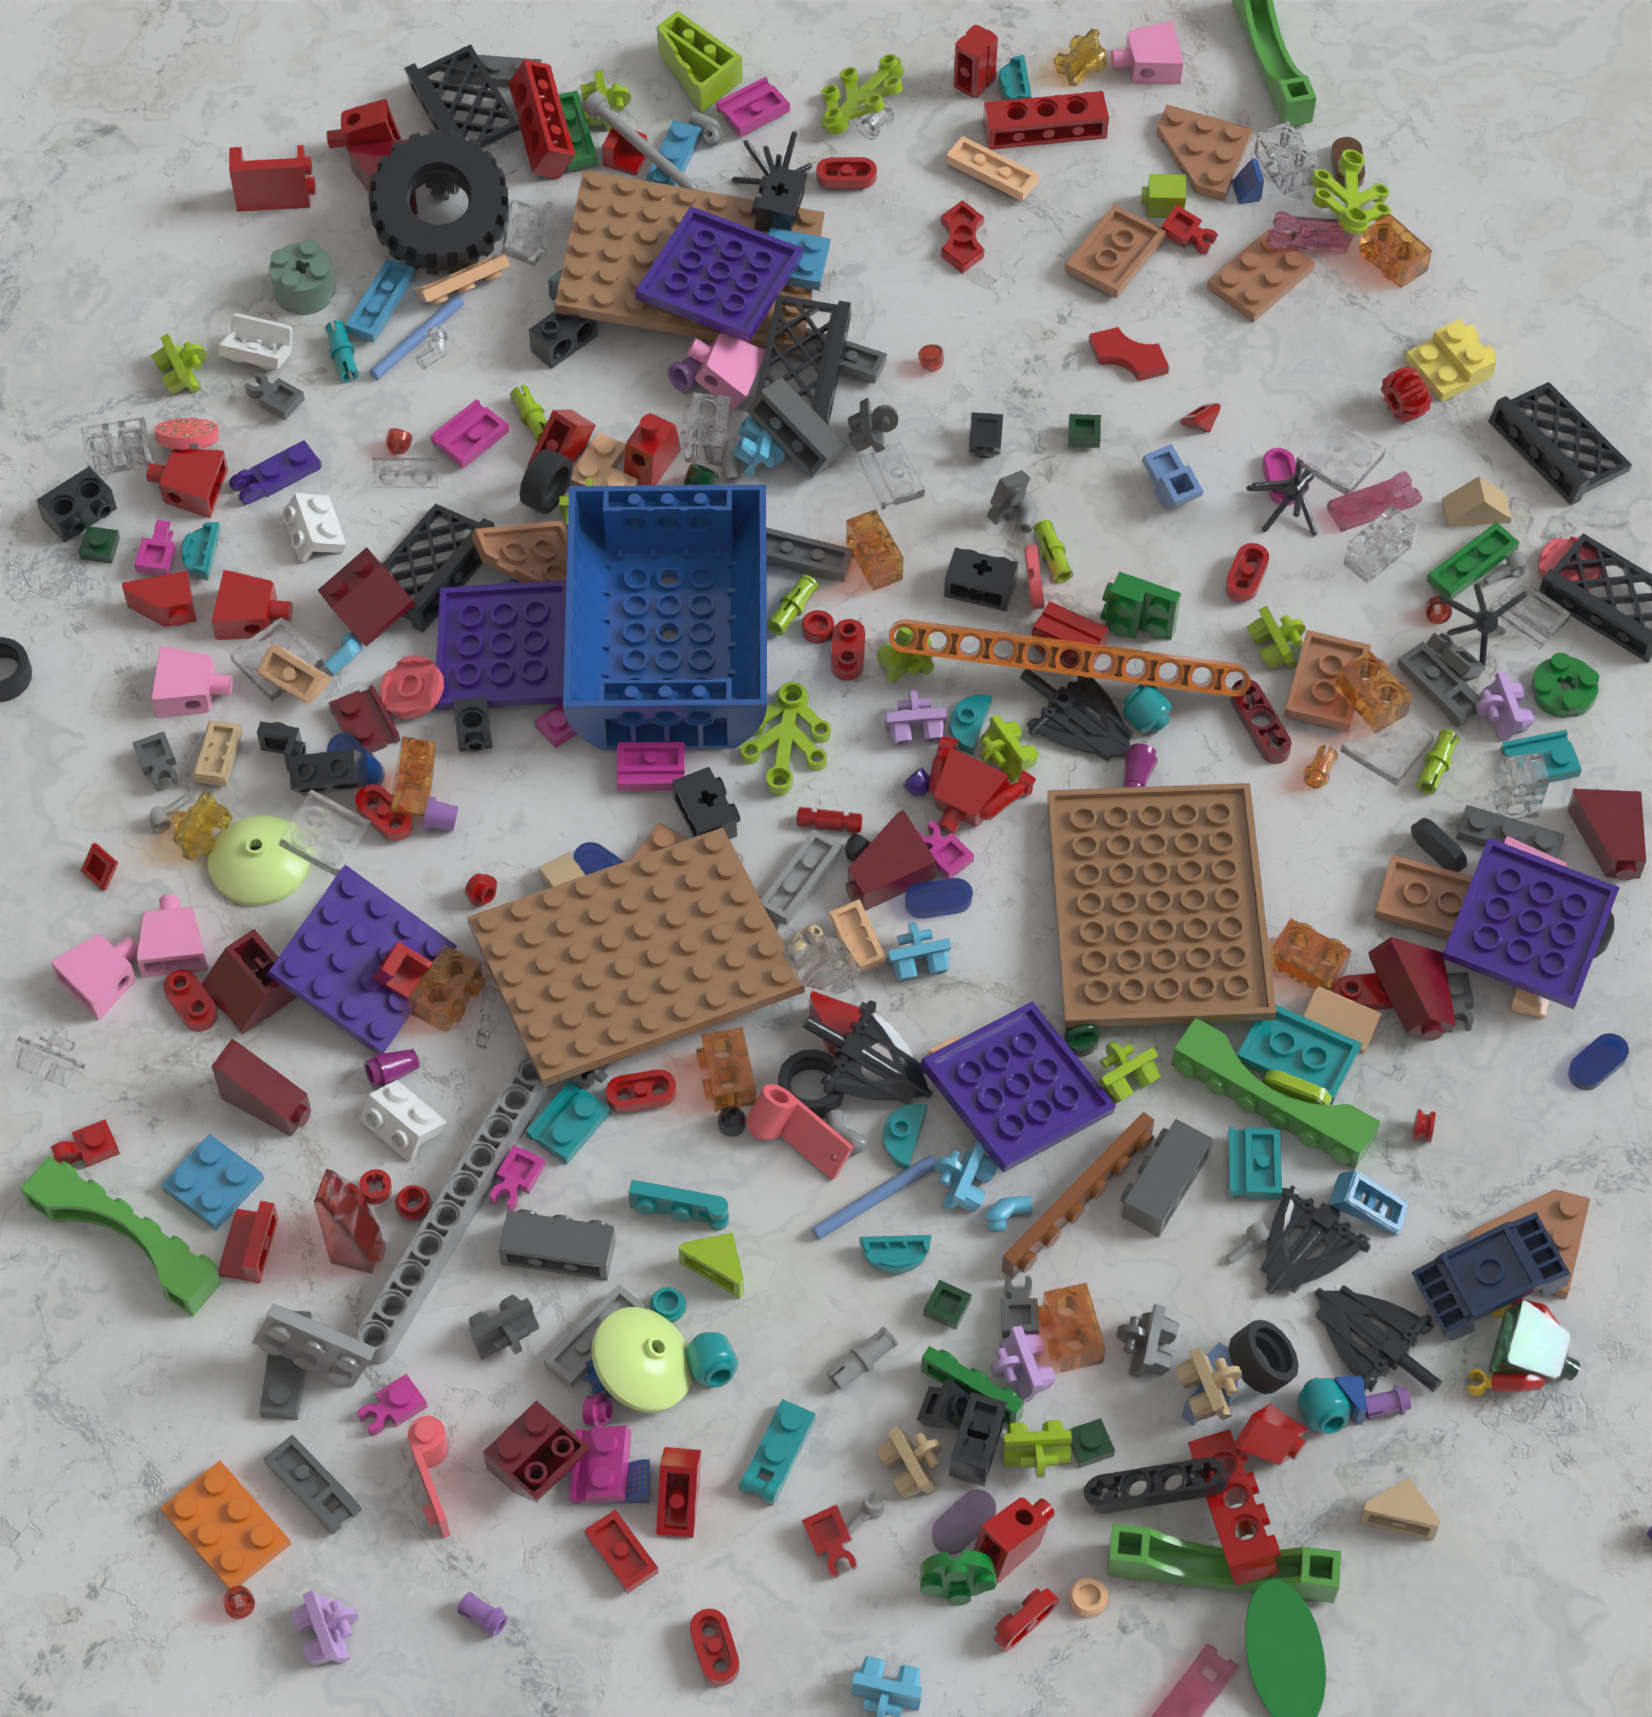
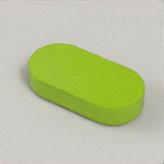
M1269 1070L1262 1080V1083L1272 1090L1292 1099L1322 1105H1330L1332 1100L1330 1093L1324 1088L1282 1071Z

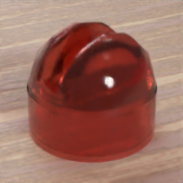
M929 344L919 350V362L923 369L929 372H936L941 369L944 364L943 349L939 345Z
M391 428L386 436V447L391 454H404L410 448L413 436L405 430Z
M1438 596L1430 597L1425 603L1424 611L1431 623L1443 624L1450 619L1452 615L1451 606L1440 601ZM1439 604L1440 614H1435L1434 605Z
M237 1585L226 1591L223 1605L230 1617L243 1619L253 1612L255 1599L247 1587ZM240 1594L244 1606L236 1608L233 1597Z

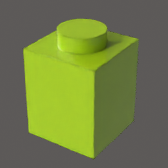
M1149 174L1148 186H1142L1141 205H1147L1148 218H1167L1175 205L1185 209L1186 175Z

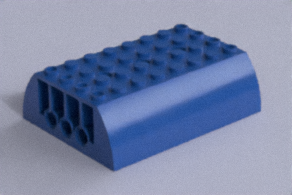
M766 485L569 486L563 709L568 723L574 731L591 745L600 750H617L619 742H685V749H735L752 737L760 728L767 711ZM669 576L675 577L678 580L672 585H666L661 582L663 578ZM672 630L677 633V636L672 639H664L660 634L664 631Z

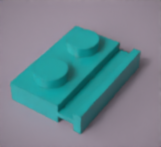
M1567 730L1502 743L1501 752L1506 757L1505 762L1516 789L1580 777L1582 768L1573 745L1567 738Z
M569 1080L526 1130V1136L528 1139H533L539 1143L540 1147L568 1164L611 1114V1110L608 1105L583 1088L579 1089L574 1085V1082Z
M1229 1127L1227 1132L1229 1198H1234V1195L1255 1199H1281L1280 1129L1245 1128L1244 1130H1234V1127Z

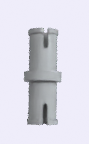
M883 1326L860 1347L858 1345L850 1349L851 1354L833 1369L827 1371L826 1374L834 1386L837 1385V1389L842 1391L845 1386L864 1371L870 1372L874 1368V1363L893 1347H896L898 1343L890 1331L888 1332Z

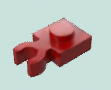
M1175 205L1161 226V229L1166 231V237L1184 248L1191 242L1194 244L1195 249L1203 255H1206L1211 247L1203 240H1208L1214 244L1218 236L1212 229L1200 228L1202 220L1178 205Z
M833 1505L802 1520L816 1554L821 1556L828 1552L827 1567L835 1578L840 1576L836 1564L842 1558L848 1559L849 1565L853 1570L858 1568L855 1556L845 1550L843 1546L853 1541L837 1505Z

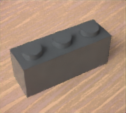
M782 377L762 389L746 409L754 420L811 479L830 467L848 446Z
M1177 1119L1174 1120L1169 1130L1163 1128L1155 1141L1154 1146L1157 1149L1153 1156L1146 1155L1138 1168L1137 1174L1140 1177L1135 1185L1129 1183L1120 1198V1202L1124 1203L1122 1218L1160 1237L1208 1159L1213 1138Z
M520 1209L517 1212L507 1210L498 1249L501 1265L608 1281L616 1243L614 1226H610L600 1220L583 1222L560 1214L550 1217L538 1215L536 1212L527 1209Z

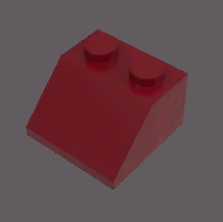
M367 547L318 589V592L332 610L366 647L416 604L388 568Z

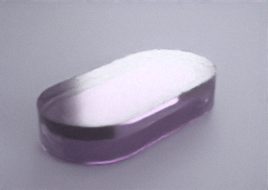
M978 1489L965 1493L935 1521L932 1528V1542L936 1549L940 1552L949 1551V1555L957 1554L964 1550L978 1537L981 1526L996 1515L994 1498L988 1492Z

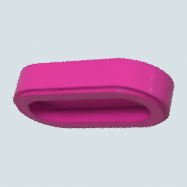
M1273 448L1265 453L1262 470L1266 481L1288 480L1295 474L1296 461L1290 451L1283 448ZM1282 490L1269 491L1271 499L1277 504H1280L1285 498ZM1290 501L1288 505H1293L1295 501Z

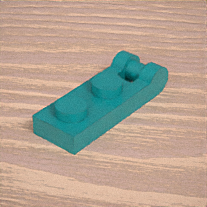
M631 1180L628 1192L630 1208H634L642 1214L652 1215L661 1213L670 1215L679 1221H689L692 1219L708 1222L709 1227L716 1231L725 1229L729 1224L728 1202L724 1197Z
M782 1399L749 1468L741 1479L738 1490L748 1495L751 1492L763 1497L762 1500L764 1502L774 1505L816 1420V1413ZM761 1472L772 1477L769 1483L759 1479Z

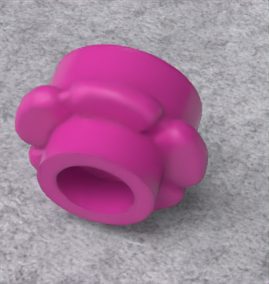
M602 1393L585 1398L582 1410L585 1425L602 1427L611 1421L613 1405Z

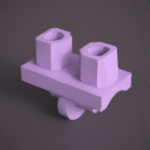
M1506 672L1496 673L1494 682L1483 689L1481 692L1482 699L1475 706L1479 716L1489 717L1490 721L1494 723L1500 740H1509L1515 732L1527 731L1534 722L1531 710L1520 709L1518 706L1524 695L1521 683L1510 682Z
M909 690V700L897 701V712H886V719L884 720L885 730H890L894 746L911 744L910 728L923 727L924 742L927 743L939 742L941 737H943V728L947 719L946 707L931 708L930 698L918 699L916 690Z
M1022 1326L1012 1327L1010 1329V1336L1000 1342V1349L996 1351L998 1361L994 1362L990 1369L994 1377H1005L1007 1385H1014L1021 1401L1024 1403L1030 1402L1038 1392L1049 1389L1056 1381V1377L1051 1366H1037L1034 1358H1039L1044 1352V1345L1040 1334H1025Z
M313 1590L303 1594L305 1603L291 1612L290 1615L294 1626L299 1632L306 1633L314 1628L317 1638L305 1643L302 1648L308 1663L319 1665L333 1660L341 1664L349 1660L350 1656L344 1639L353 1635L350 1625L358 1619L356 1609L352 1607L343 1608L340 1599L330 1602L329 1597H319Z

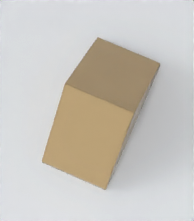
M1480 476L1442 498L1447 527L1485 525L1496 522L1498 524L1511 523L1512 518L1506 493Z
M1407 1477L1367 1501L1359 1523L1434 1540L1440 1525V1519L1412 1480Z

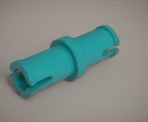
M334 320L336 332L333 330L331 322L325 326V332L331 346L329 353L331 359L336 362L340 380L342 382H351L348 371L349 373L351 372L353 380L359 377V371L353 357L355 353L354 346L348 341L344 322Z

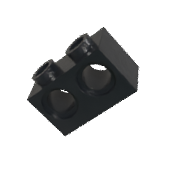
M554 311L528 329L531 352L550 369L598 336L597 320L581 318L579 315L554 313Z
M90 466L36 500L42 520L64 543L72 537L80 535L87 526H91L100 519L108 517L112 511L117 509L112 489Z
M356 749L289 756L291 790L299 794L310 795L361 789L368 785L366 755Z
M971 1392L950 1458L949 1476L985 1486L1005 1422L1007 1402Z

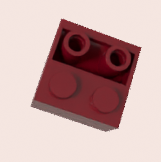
M255 929L227 946L202 982L203 987L213 1001L242 1035L297 998L266 975L278 956Z
M536 1400L483 1451L486 1468L513 1493L537 1503L590 1451V1448Z

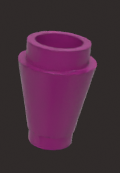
M1134 743L1131 745L1130 750L1126 751L1123 788L1146 786L1158 762L1156 757L1157 751L1153 747L1142 743Z
M409 1049L373 1054L371 1059L364 1062V1067L372 1087H384L413 1072V1070L419 1069L420 1064L415 1050Z

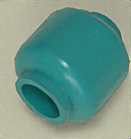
M1140 684L1122 701L1125 704L1123 715L1140 733H1148L1152 729L1158 733L1171 721L1167 715L1172 709V704L1156 686L1147 685L1144 687Z
M719 1332L698 1334L685 1350L689 1369L696 1382L703 1386L721 1387L727 1384L738 1368V1358L725 1335Z
M1313 1378L1307 1381L1298 1394L1296 1401L1308 1427L1315 1432L1324 1434L1336 1433L1344 1428L1352 1410L1344 1392L1336 1381L1330 1378Z

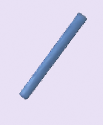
M455 295L369 371L370 375L375 380H379L464 305L463 299Z
M929 1155L812 1227L813 1234L820 1240L935 1169L936 1160L932 1155Z

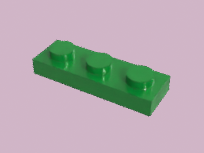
M578 91L559 94L575 152V157L568 165V171L598 165L596 150L584 111L582 110Z
M1496 522L1428 573L1427 582L1441 594L1454 599L1505 560L1509 554L1518 550L1520 542Z
M929 1346L921 1359L922 1373L942 1385L945 1380L953 1381L969 1395L973 1392L1007 1402L1005 1423L1009 1424L1020 1421L1023 1415L1024 1402L1021 1401L1016 1392L1007 1387H1002L1001 1389L991 1383L988 1377L978 1369L971 1368L969 1370L959 1364L957 1359L946 1350L941 1349L938 1351Z

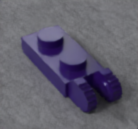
M303 440L249 468V470L244 469L238 472L228 482L233 491L242 490L239 494V499L243 504L249 505L253 501L255 502L265 496L269 497L320 470L322 466L320 459L306 441Z

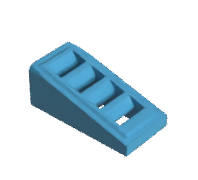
M1355 1169L1338 1175L1329 1204L1338 1210L1394 1236L1400 1234L1409 1206L1407 1201ZM1364 1193L1366 1195L1363 1203H1361V1198ZM1377 1199L1379 1200L1376 1211H1374L1373 1209ZM1388 1205H1391L1392 1209L1389 1218L1387 1219L1385 1218V1214Z

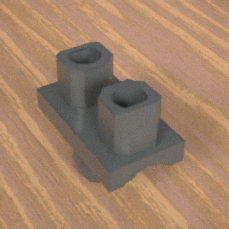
M868 397L860 401V412L848 417V424L852 430L848 433V437L855 450L859 453L871 446L876 453L884 450V432H890L897 427L899 420L897 411L889 405H881L872 412L871 401Z
M511 1295L501 1301L499 1304L501 1312L489 1318L486 1312H479L469 1317L471 1327L469 1331L481 1359L507 1347H510L515 1355L522 1352L519 1341L540 1329L532 1304L528 1298L521 1301L517 1296Z
M1155 1304L1153 1305L1152 1312L1141 1314V1318L1132 1316L1130 1317L1129 1324L1118 1326L1116 1337L1125 1343L1123 1351L1133 1354L1129 1369L1130 1375L1139 1378L1148 1372L1162 1376L1169 1371L1172 1355L1157 1349L1159 1341L1169 1345L1175 1340L1179 1323L1164 1316L1166 1307Z

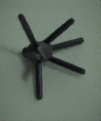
M795 131L791 133L783 164L782 156L780 154L776 155V166L789 167L797 137ZM745 140L744 146L764 175L768 176L771 166L774 165L769 147H763L768 169L750 142ZM807 163L795 171L804 173L812 168V164ZM733 177L732 181L734 183L760 185L761 179Z
M1301 461L1296 462L1295 474L1288 480L1255 482L1246 487L1247 491L1282 490L1285 496L1262 527L1263 532L1269 530L1290 501H1295L1293 516L1299 517L1302 508L1311 534L1313 536L1317 535L1318 532L1304 496L1309 490V483L1314 479V475L1309 470L1302 472Z
M1476 583L1474 590L1480 611L1474 612L1455 600L1439 594L1438 599L1473 619L1471 624L1449 629L1447 633L1452 636L1472 630L1481 632L1479 662L1484 666L1486 665L1488 634L1494 631L1500 634L1506 633V629L1498 625V617L1527 597V593L1522 592L1495 612L1487 610L1481 587Z

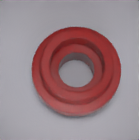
M478 873L473 875L465 887V895L468 897L469 902L476 907H482L490 903L497 892V881L489 874Z
M416 1185L404 1187L396 1196V1211L402 1218L410 1221L425 1217L431 1209L429 1193L424 1188ZM412 1201H417L420 1203L419 1206L415 1208L407 1207V1205Z

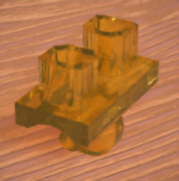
M1091 28L1085 36L1075 35L1069 45L1071 52L1069 54L1059 53L1054 59L1057 73L1066 75L1069 85L1077 86L1091 70L1101 72L1107 66L1106 50L1100 45L1098 39L1100 35L1099 30Z
M203 791L195 805L190 806L187 812L177 810L172 815L171 820L177 826L173 832L174 837L172 839L183 850L182 855L185 859L193 861L197 854L210 855L216 842L211 833L214 827L222 830L227 829L232 821V815L226 807L216 802L212 793Z

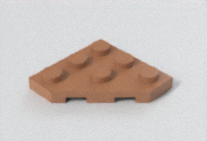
M1167 104L1157 125L1156 134L1162 142L1165 141L1171 150V157L1181 172L1184 171L1190 179V186L1195 193L1225 201L1251 139L1253 128Z
M563 520L474 529L471 538L483 563L521 583L566 580L568 530Z
M1554 1189L1471 1230L1467 1241L1506 1222H1513L1537 1212L1571 1273L1568 1285L1551 1294L1566 1299L1571 1286L1590 1198Z

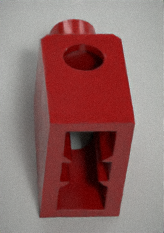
M386 99L344 110L341 113V129L327 131L329 148L346 147L348 153V146L401 140V135Z
M651 413L643 416L639 425L626 442L623 473L637 478L639 485H657L681 451L676 425Z
M174 449L171 451L166 465L149 464L146 474L147 482L160 484L162 498L166 504L211 518L228 472L225 453L222 450Z
M223 570L212 617L216 640L266 638L270 635L273 620L291 621L293 603L292 601L277 600L275 586L272 581Z
M1019 1497L981 1526L973 1551L986 1554L992 1558L996 1572V1584H999L1040 1546L1048 1526V1521L1055 1516L1053 1507L1045 1499L1041 1498L1032 1505L1025 1498Z

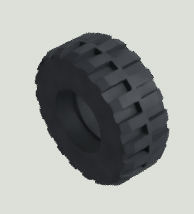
M429 130L430 134L420 136L418 132L410 135L409 141L404 144L401 141L395 143L391 147V154L389 156L383 155L377 163L378 170L372 174L370 180L369 207L371 221L376 229L378 240L382 246L389 248V254L397 261L405 260L406 265L414 267L415 271L419 267L427 269V274L438 275V270H448V274L459 271L460 267L465 265L472 266L478 263L479 257L482 255L488 257L494 251L495 242L501 241L509 214L506 179L502 168L496 165V158L490 151L483 152L481 144L472 138L469 141L464 140L461 133L453 131L450 132V135L441 134L440 130ZM447 181L459 186L467 194L468 208L457 220L448 224L435 225L424 222L413 214L410 208V198L420 186L428 182Z

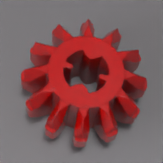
M1409 366L1399 368L1382 379L1383 386H1381V392L1384 394L1383 401L1387 403L1388 410L1393 412L1396 419L1400 418L1404 423L1413 421L1430 410V403L1432 402V397L1429 395L1430 388L1426 386L1425 379L1420 377L1416 369L1413 370Z

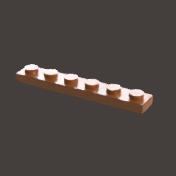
M1143 1112L1003 1255L1001 1271L1007 1276H1011V1279L1020 1271L1026 1273L1036 1262L1037 1254L1044 1247L1050 1248L1056 1243L1061 1235L1060 1230L1068 1222L1073 1224L1080 1218L1085 1210L1084 1205L1091 1198L1097 1200L1104 1193L1108 1186L1107 1182L1113 1175L1120 1176L1131 1163L1130 1158L1137 1151L1142 1153L1149 1147L1154 1139L1152 1132L1155 1120Z

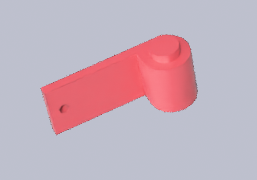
M769 1084L762 1089L746 1118V1126L752 1136L759 1140H771L781 1136L831 1180L837 1178L854 1148L853 1145L793 1094L778 1085Z
M422 1416L414 1420L409 1426L408 1439L413 1460L430 1502L429 1505L423 1507L430 1527H433V1524L437 1522L443 1538L450 1536L447 1519L428 1469L441 1464L446 1459L449 1447L442 1422L433 1416Z

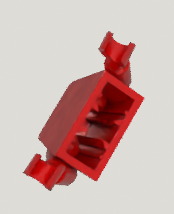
M943 736L939 741L937 753L931 765L929 792L934 797L935 807L944 812L937 825L942 831L948 834L952 833L953 835H955L962 821L978 827L983 821L993 819L1007 806L1022 797L1023 794L1027 797L1030 796L1036 781L1035 777L1023 770L1018 782L1010 784L1008 774L957 751V747H954V745L959 740Z

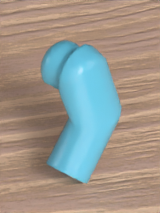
M1031 1196L999 1199L986 1212L987 1228L992 1232L1004 1231L1007 1228L1006 1219L1009 1216L1032 1213Z

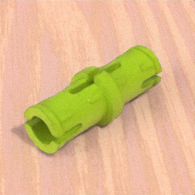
M521 385L523 394L517 386L511 391L510 397L520 411L522 423L528 425L536 442H538L547 423L544 416L545 410L542 405L536 403L528 386Z
M1050 520L1037 522L1033 526V532L1036 534L1041 547V558L1047 562L1053 581L1064 583L1070 580L1073 576V571L1070 569L1065 557L1066 548L1063 542L1059 541L1053 523Z
M804 574L801 575L792 590L781 597L779 607L767 620V627L771 632L783 635L793 619L804 612V605L818 589V583L812 577Z
M1442 729L1438 734L1432 751L1427 752L1424 758L1425 766L1416 782V787L1418 789L1421 788V792L1434 794L1437 791L1443 773L1449 770L1452 763L1451 756L1460 740L1458 735H1455L1453 740H1451L1455 734L1454 731Z

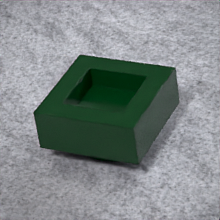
M1069 414L1068 447L1100 448L1101 415Z
M87 526L78 551L80 559L112 564L120 540L119 531Z
M939 1280L923 1310V1316L957 1330L972 1300V1294Z
M1101 1418L1068 1429L1071 1430V1449L1079 1468L1114 1457L1115 1449Z

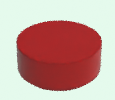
M814 610L803 617L802 635L806 640L811 643L820 644L832 638L834 620L829 613L822 610Z

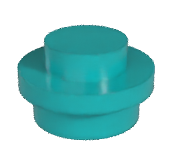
M665 1287L652 1295L649 1307L650 1310L662 1315L673 1323L684 1315L686 1301L680 1291L671 1287Z

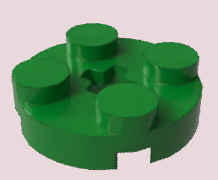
M1555 653L1552 658L1539 664L1533 674L1531 689L1535 695L1534 700L1539 708L1555 717L1566 718L1567 714L1578 713L1577 716L1583 715L1593 707L1599 691V674L1577 658L1569 657L1566 653ZM1560 683H1568L1573 690L1568 688L1564 691L1560 690Z
M961 1550L962 1557L949 1558V1551L932 1555L920 1565V1592L927 1596L948 1598L949 1603L952 1605L968 1604L971 1601V1596L996 1588V1572L993 1560L986 1554L970 1550Z

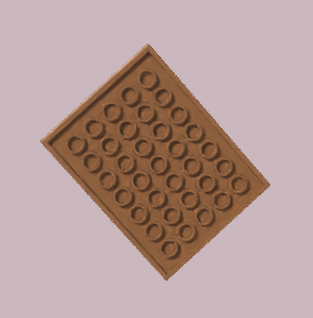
M583 170L554 313L579 315L581 318L714 340L719 333L723 332L636 299L635 291L690 206L754 229L756 216L751 215L754 200ZM800 208L792 231L821 237L825 212ZM754 229V230L759 231V232H762V233H764V234H767V235L769 234V232L762 231V230H758V229ZM789 284L784 286L779 295L811 300L812 290ZM776 300L751 341L744 342L761 349H766ZM782 305L781 316L786 323L801 315L796 307ZM805 320L792 328V331L799 340L805 337L807 327ZM780 322L778 324V329L782 327ZM787 332L775 339V345L781 352L795 344ZM798 349L791 354L802 355V352Z
M1250 783L1048 790L1047 803L1065 1028H1073L1083 1024H1093L1097 1027L1192 1023L1195 1018L1205 1023L1275 1020L1276 1005Z
M723 827L467 917L472 935L543 1087L805 992V984Z

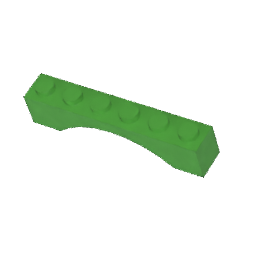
M1232 0L1283 127L1311 123L1317 97L1308 76L1296 67L1286 49L1278 25L1273 0Z
M1198 1018L1193 1020L1174 1048L1171 1065L1180 1074L1199 1080L1206 1084L1207 1088L1213 1093L1229 1097L1236 1101L1243 1110L1259 1114L1266 1118L1273 1127L1289 1131L1296 1135L1305 1145L1319 1148L1341 1165H1349L1356 1169L1377 1136L1381 1121L1351 1104H1311L1292 1099L1272 1090L1259 1081L1241 1063L1233 1051L1226 1034Z
M48 1156L20 1188L26 1203L53 1222L74 1221L92 1223L112 1229L130 1239L143 1250L153 1263L165 1298L191 1316H194L221 1284L216 1270L218 1268L217 1265L206 1255L201 1254L198 1257L190 1252L189 1246L179 1237L173 1235L170 1238L162 1233L160 1226L151 1218L145 1216L141 1219L135 1215L132 1207L120 1198L113 1200L107 1196L104 1188L94 1180L89 1179L86 1182L80 1178L76 1169L69 1163L62 1161L59 1164Z
M1113 1523L1109 1540L1106 1575L1254 1593L1265 1581L1281 1580L1292 1586L1304 1600L1334 1603L1340 1583L1341 1551L1311 1547L1280 1549L1282 1556L1275 1558L1279 1573L1235 1586L1221 1547L1181 1540L1152 1528Z

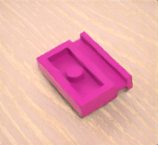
M765 76L717 101L716 111L718 113L721 112L724 115L725 121L742 137L790 112V103L774 85L768 83V78Z
M476 399L430 435L431 443L434 446L438 445L444 454L464 469L509 433V425L488 407L484 408L480 405V401Z
M619 742L617 745V791H673L672 781L685 776V742Z
M627 1425L594 1427L591 1430L576 1429L575 1435L590 1448V1451L572 1468L569 1500L574 1505L580 1504V1502H589L591 1504L625 1501L631 1430Z

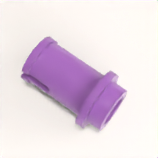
M1397 1385L1391 1391L1366 1396L1367 1411L1365 1416L1368 1420L1373 1417L1396 1412L1404 1415L1405 1410L1411 1409V1400L1406 1387L1399 1388Z
M468 1592L462 1598L457 1608L458 1614L465 1616L483 1628V1633L487 1636L490 1634L493 1636L499 1635L508 1620L502 1608H493L476 1597L472 1592Z

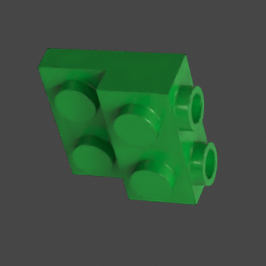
M1119 571L1114 583L1108 582L1102 598L1105 604L1100 619L1106 621V627L1119 636L1136 639L1140 630H1143L1152 636L1171 640L1176 631L1181 593Z

